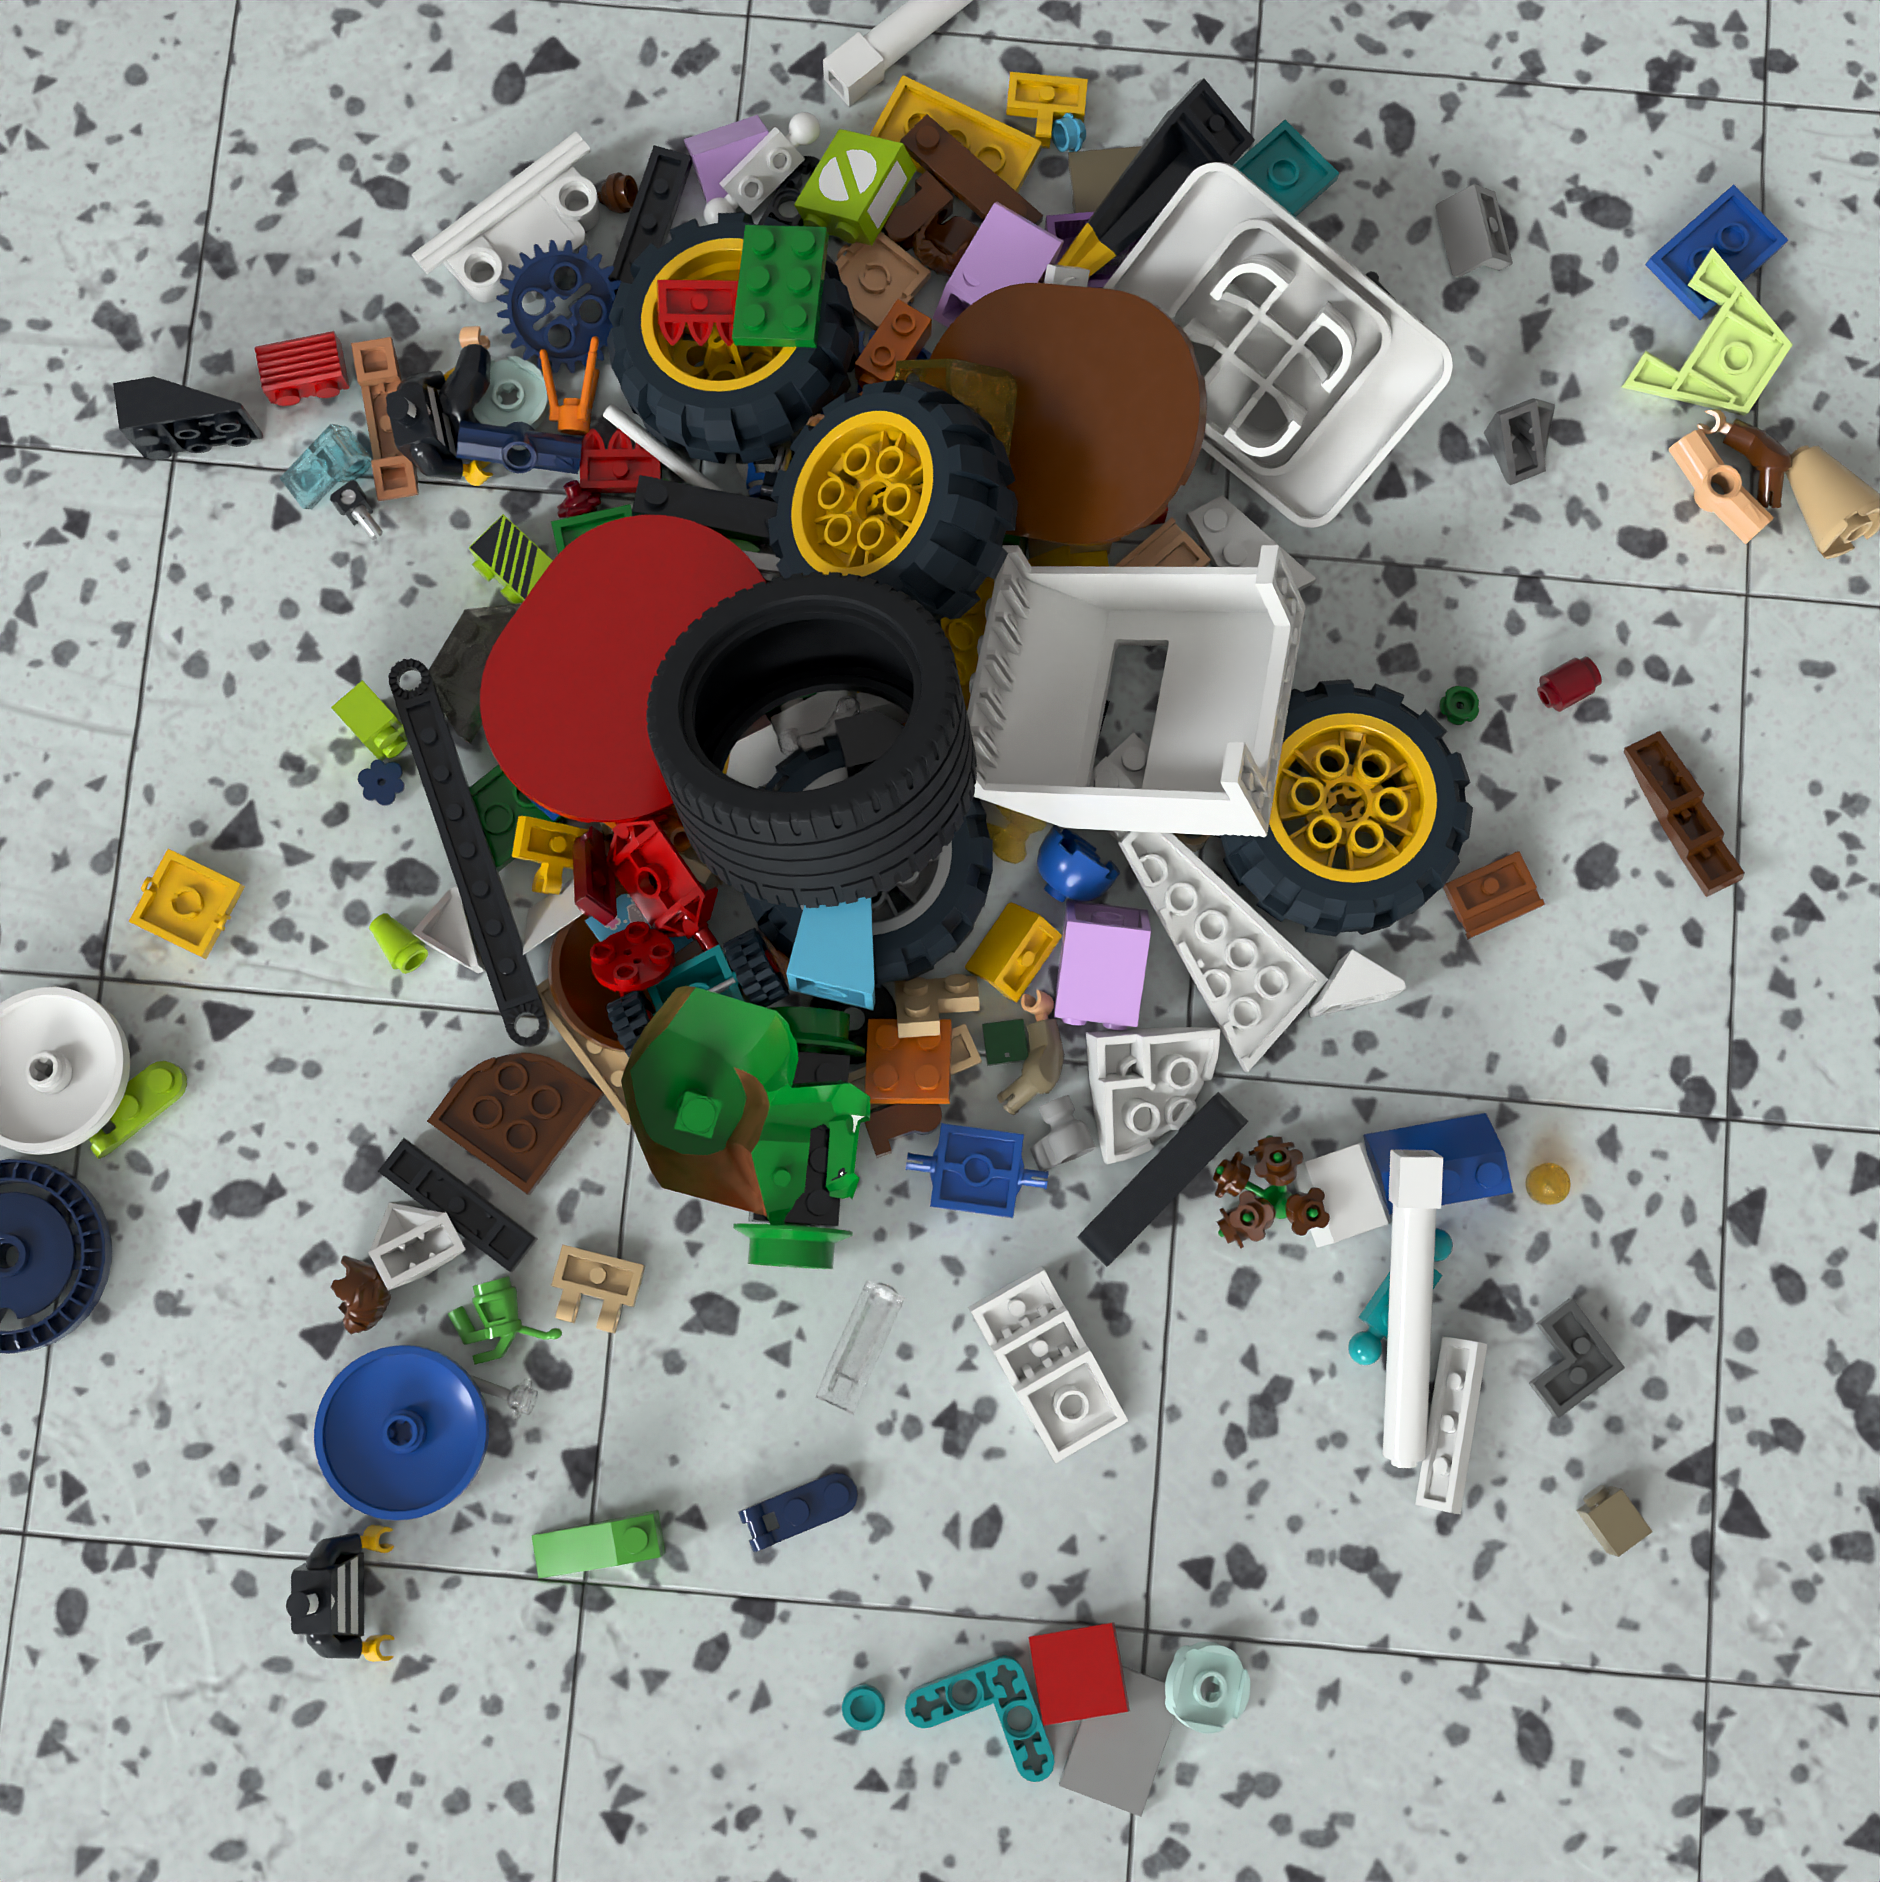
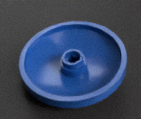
M411 1345L380 1348L357 1358L346 1366L327 1388L319 1405L314 1427L316 1457L329 1486L344 1502L354 1509L369 1516L385 1520L420 1518L434 1513L453 1502L468 1488L476 1477L486 1455L489 1439L487 1408L484 1398L473 1378L450 1357L430 1348Z

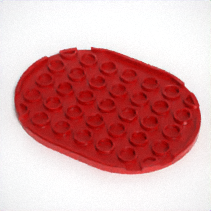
M638 515L616 519L587 531L568 544L547 567L501 632L488 656L482 675L480 711L483 728L491 751L509 780L525 796L545 809L563 817L591 823V821L628 823L648 818L674 805L648 737L646 710L649 708L647 705L648 695L652 691L650 687L654 676L658 675L656 671L660 662L666 659L664 655L671 645L675 646V640L683 631L686 632L688 630L687 627L696 618L700 619L703 612L710 607L715 608L718 606V602L724 598L735 596V592L744 588L748 590L753 588L754 584L765 582V579L750 558L733 542L711 528L691 520L665 515Z

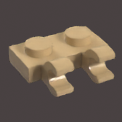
M562 1244L551 1284L552 1287L563 1289L555 1318L575 1323L581 1294L603 1299L596 1328L615 1334L622 1304L635 1307L646 1266Z

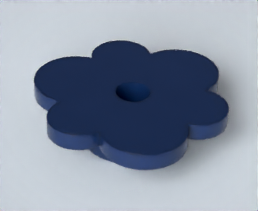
M374 760L370 765V769L366 768L360 771L358 783L364 788L363 797L368 801L376 799L382 806L391 805L395 801L396 794L403 792L405 789V784L400 779L403 774L401 766L396 762L385 764L381 760ZM385 780V784L380 786V782Z

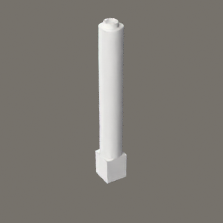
M908 0L867 34L862 36L860 32H857L823 59L824 80L850 107L885 79V70L973 0Z
M1433 1150L1390 1151L1389 1201L1393 1203L1383 1456L1390 1459L1393 1466L1400 1468H1414L1417 1466V1462L1426 1459L1436 1209H1441L1443 1157Z

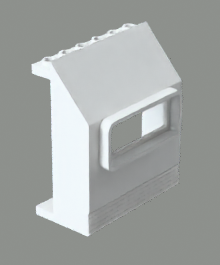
M1003 545L1002 548L1008 552V555L996 579H994L995 584L992 598H989L986 603L985 615L987 622L984 635H981L978 640V664L976 673H972L969 682L971 696L968 710L966 711L977 759V780L974 785L975 792L973 797L1064 828L1202 835L1267 836L1305 612L1304 602L1279 545H1262L1258 567L1031 566L1018 545ZM1123 645L1168 646L1142 788L1089 787L1116 649Z

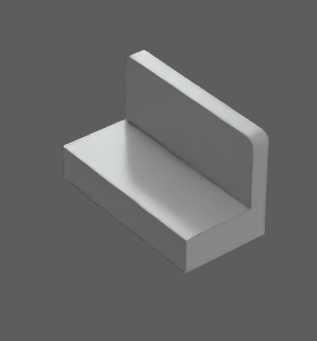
M1473 184L1436 204L1435 208L1453 276L1461 277L1483 265L1500 271L1513 264L1495 191Z

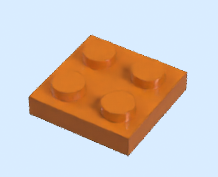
M868 1019L865 1093L870 1096V1104H950L951 1019H940V1035L898 1038L897 1019Z

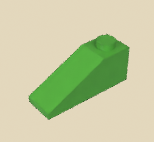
M659 1510L531 1535L538 1578L660 1558L666 1553Z

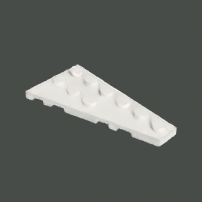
M1128 831L1118 843L1242 1069L1245 1072H1249L1329 979L1172 833Z

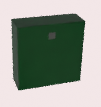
M1023 1019L982 1024L987 1066L1024 1062L1026 1060L1028 1050Z

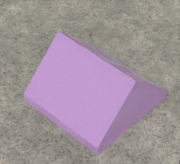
M758 115L684 139L688 154L692 157V165L706 203L717 197L724 198L728 194L719 183L769 133Z

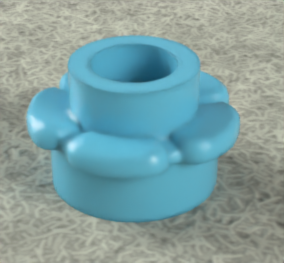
M1066 113L1061 119L1055 120L1052 124V139L1056 148L1061 152L1068 150L1069 152H1077L1081 149L1086 139L1084 123L1082 120L1074 118L1072 113Z

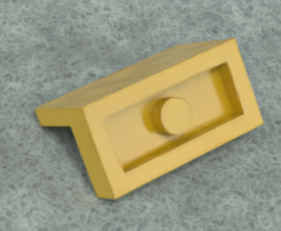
M1010 902L965 965V969L971 974L989 982L1006 998L1017 1003L1062 935L1041 915Z

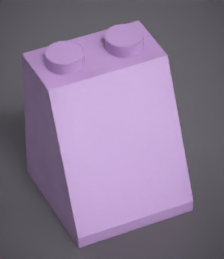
M1071 900L1066 901L1054 1017L1062 1018L1064 1023L1071 1025H1085L1086 1021L1103 1023L1104 1027L1112 1030H1126L1127 1026H1138L1151 936L1148 910Z

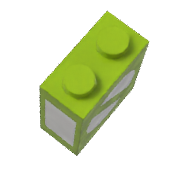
M839 129L794 206L802 217L804 226L827 227L829 235L839 237L847 243L859 242L872 246L917 169L903 143Z

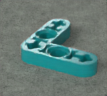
M1007 1655L994 1657L920 1685L911 1690L906 1697V1717L911 1724L922 1729L931 1728L994 1704L1020 1775L1027 1781L1040 1782L1048 1778L1052 1773L1055 1764L1054 1755L1023 1668L1015 1658ZM1005 1665L1008 1671L1016 1670L1017 1675L1011 1678L1015 1694L1023 1689L1026 1694L1025 1697H1014L1003 1705L1000 1704L999 1698H1007V1694L1002 1682L994 1683L992 1679L998 1675L997 1667ZM963 1679L970 1680L977 1688L976 1697L967 1704L957 1702L952 1696L953 1686L956 1682ZM942 1686L945 1687L946 1700L952 1710L943 1712V1703L931 1708V1717L924 1718L921 1712L913 1713L912 1708L917 1706V1697L924 1695L927 1701L940 1698V1694L936 1689ZM1016 1706L1026 1707L1032 1714L1031 1724L1024 1730H1015L1007 1722L1008 1713ZM1038 1731L1041 1737L1033 1738L1032 1741L1037 1754H1046L1047 1758L1041 1761L1042 1769L1034 1772L1031 1765L1024 1767L1022 1763L1028 1759L1024 1742L1016 1747L1014 1740L1027 1739Z

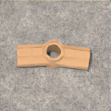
M1701 429L1692 431L1669 448L1670 453L1694 487V499L1697 505L1704 511L1714 512L1745 544L1774 519L1742 486L1741 476L1738 471L1732 466L1724 464ZM1711 482L1719 484L1724 490V495L1715 492Z

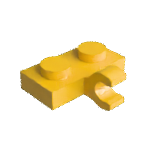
M1010 72L1006 115L1037 118L1035 139L1042 141V148L1050 149L1053 120L1061 119L1066 113H1072L1074 118H1078L1084 123L1088 79Z
M518 816L512 857L541 863L533 879V892L560 894L563 868L573 870L572 848L574 840L586 833L588 829L529 816Z

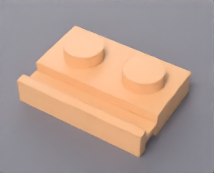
M1171 517L1114 567H1207L1211 559L1185 531H1182L1176 525V521Z

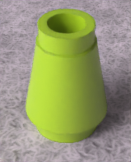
M388 913L379 915L370 924L369 930L373 933L393 969H400L404 974L410 973L426 960L428 950L425 948V943Z

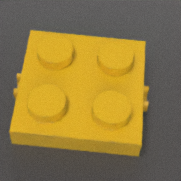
M167 849L153 877H147L141 887V891L144 893L128 922L207 959L221 931L225 930L224 925L227 920H230V914L245 886L179 853ZM152 882L150 888L147 889L148 884Z

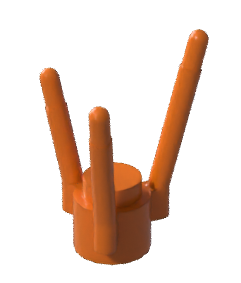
M597 336L591 338L581 399L564 398L562 406L558 404L548 353L545 349H541L539 352L550 405L549 421L558 422L557 431L560 433L579 436L589 433L591 412L600 374L599 369L595 368L599 338Z

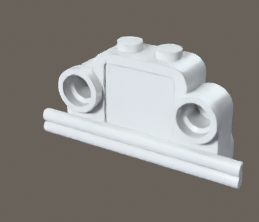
M575 131L412 253L413 258L427 274L443 263L475 300L483 303L496 301V295L504 294L505 290L508 293L509 289L500 283V279L513 280L514 275L507 266L509 264L518 268L523 266L519 256L520 252L526 254L530 259L535 257L533 251L534 244H538L545 253L548 252L549 240L555 241L558 251H563L566 240H570L573 253H577L583 244L587 245L588 252L586 258H589L590 247L585 231L592 229L599 220L598 195L593 183L587 178L582 177L572 165L590 153V147ZM562 266L555 271L554 282L557 284L566 276H574L576 274L571 267ZM530 291L523 297L522 304L531 303L536 299L541 300L544 297L540 292Z

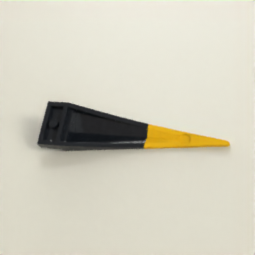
M1205 78L1197 81L1171 110L1167 111L1057 265L1090 270V277L1146 233L1195 169L1212 162H1223L1233 165L1253 144L1255 139Z

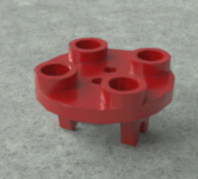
M641 921L628 924L624 930L608 936L602 942L594 944L590 949L591 968L595 978L608 989L614 992L619 991L621 997L632 991L644 990L658 984L670 974L675 965V948L668 936L655 929H650L647 923Z

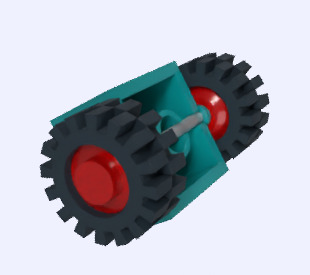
M752 928L723 943V948L719 944L673 968L670 974L661 982L647 988L656 1010L652 1008V1003L649 999H646L642 991H632L607 1004L606 1009L609 1020L613 1023L612 1028L617 1033L620 1044H623L627 1056L630 1057L635 1043L647 1024L678 987H697L765 1008L789 996V989L783 974L779 970L780 967L756 928Z

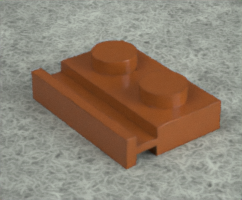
M1520 851L1454 879L1443 887L1459 922L1462 923L1466 931L1465 935L1468 940L1545 905L1544 900L1540 899L1536 890L1537 886Z

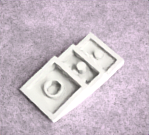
M1042 1266L968 1307L1055 1463L1128 1422L1092 1352L1084 1342Z

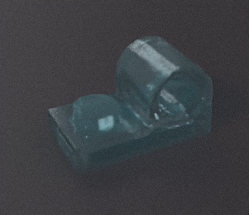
M330 424L280 477V480L302 509H313L338 482L346 483L353 481L366 473L372 465V458L348 427Z

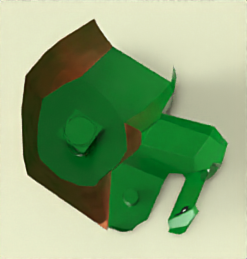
M689 986L676 988L647 1024L632 1049L621 1079L631 1125L650 1171L661 1188L764 1215L768 1218L770 1226L785 1225L784 1220L787 1214L793 1208L796 1200L804 1193L810 1131L822 1124H825L830 1129L826 1187L830 1192L829 1196L841 1199L850 1197L853 1200L860 1179L854 1173L859 1127L862 1122L870 1121V1096L845 1080L793 1083L798 1063L797 1042L790 1032L789 1024L777 1011Z

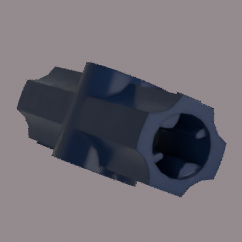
M460 421L456 458L503 464L510 472L517 474L526 473L533 468L578 474L582 438L538 432L531 425L524 422H513L503 427ZM522 445L525 446L526 449L516 450L513 449L512 446Z

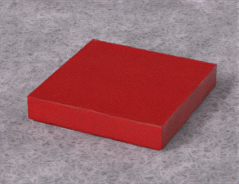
M1114 1622L1028 1637L1043 1726L1130 1711Z

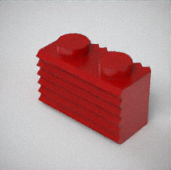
M334 331L255 347L261 387L271 404L291 406L299 403L302 397L308 398L309 396L331 398L337 396L340 390L350 388L342 344Z

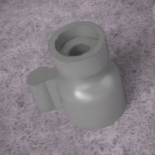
M1069 1095L1057 1098L1039 1107L1044 1122L1051 1125L1050 1133L1030 1148L1039 1171H1047L1059 1164L1081 1157L1096 1148L1086 1124L1073 1117L1075 1108Z

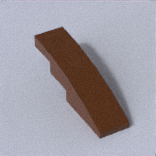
M1661 731L1625 747L1624 754L1645 797L1681 860L1704 895L1708 897L1741 881L1745 872L1722 841L1725 834L1702 802L1705 793Z

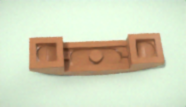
M387 337L351 343L357 381L362 390L373 455L371 464L377 500L385 501L419 495L417 467L397 449L390 417L386 411V396L397 391L398 385L402 382L393 339Z

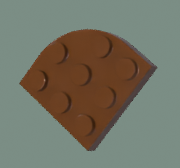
M533 1053L509 1054L487 1059L467 1071L450 1089L427 1122L527 1195H531L604 1096V1093L569 1067L552 1058Z

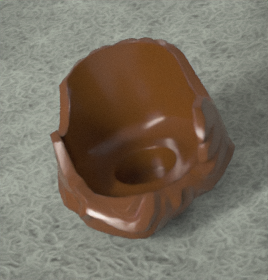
M933 214L921 226L920 230L915 231L912 242L914 246L913 251L916 257L920 259V262L934 270L936 274L951 277L979 228L969 220L959 216H953L943 224H938V215Z
M344 1255L341 1259V1264L346 1268V1276L340 1280H334L330 1288L334 1291L336 1297L344 1301L338 1308L345 1315L342 1322L346 1331L352 1335L370 1330L383 1318V1313L390 1303L391 1294L387 1290L375 1265Z

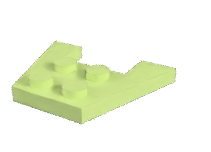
M1712 248L1687 286L1721 306L1679 371L1645 351L1625 380L1622 388L1745 416L1749 413L1793 344L1715 249Z

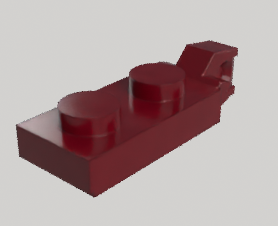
M591 826L586 833L579 838H575L572 848L575 905L584 915L592 916L606 926L617 916L615 874L606 860L604 834Z

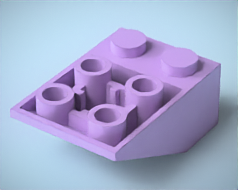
M995 202L949 278L933 319L949 327L972 303L997 289L1022 283H1044L1047 264H1055L1064 241L999 202Z

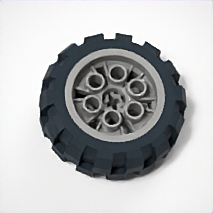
M837 735L824 736L823 744L806 752L801 748L797 749L775 766L777 773L768 784L758 788L768 791L798 792L826 787L847 779L848 776ZM973 797L970 801V809L967 815L963 816L964 822L959 831L954 832V838L948 846H943L942 852L934 860L930 859L928 861L929 865L920 872L916 871L913 877L903 883L900 881L895 884V888L911 903L906 909L899 913L897 912L888 894L892 889L886 892L882 890L880 900L871 904L875 988H881L882 983L905 979L907 982L933 970L934 965L950 952L955 953L973 931L981 909L985 907L993 871V840L990 839L986 823L987 814L979 798ZM749 893L744 894L759 930L777 952L783 953L790 959L804 905H800V908L787 907L786 903L776 905L768 903L767 899L760 901L750 897Z

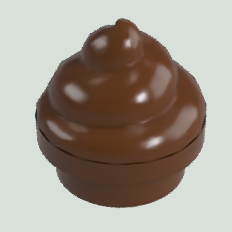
M621 172L610 174L606 181L602 183L600 191L597 192L598 201L613 212L619 214L627 213L633 207L638 187L631 175H624Z

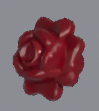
M578 480L570 481L563 486L567 497L557 506V514L559 518H569L596 512V506L602 502L600 499L601 493H590L589 491L582 490Z

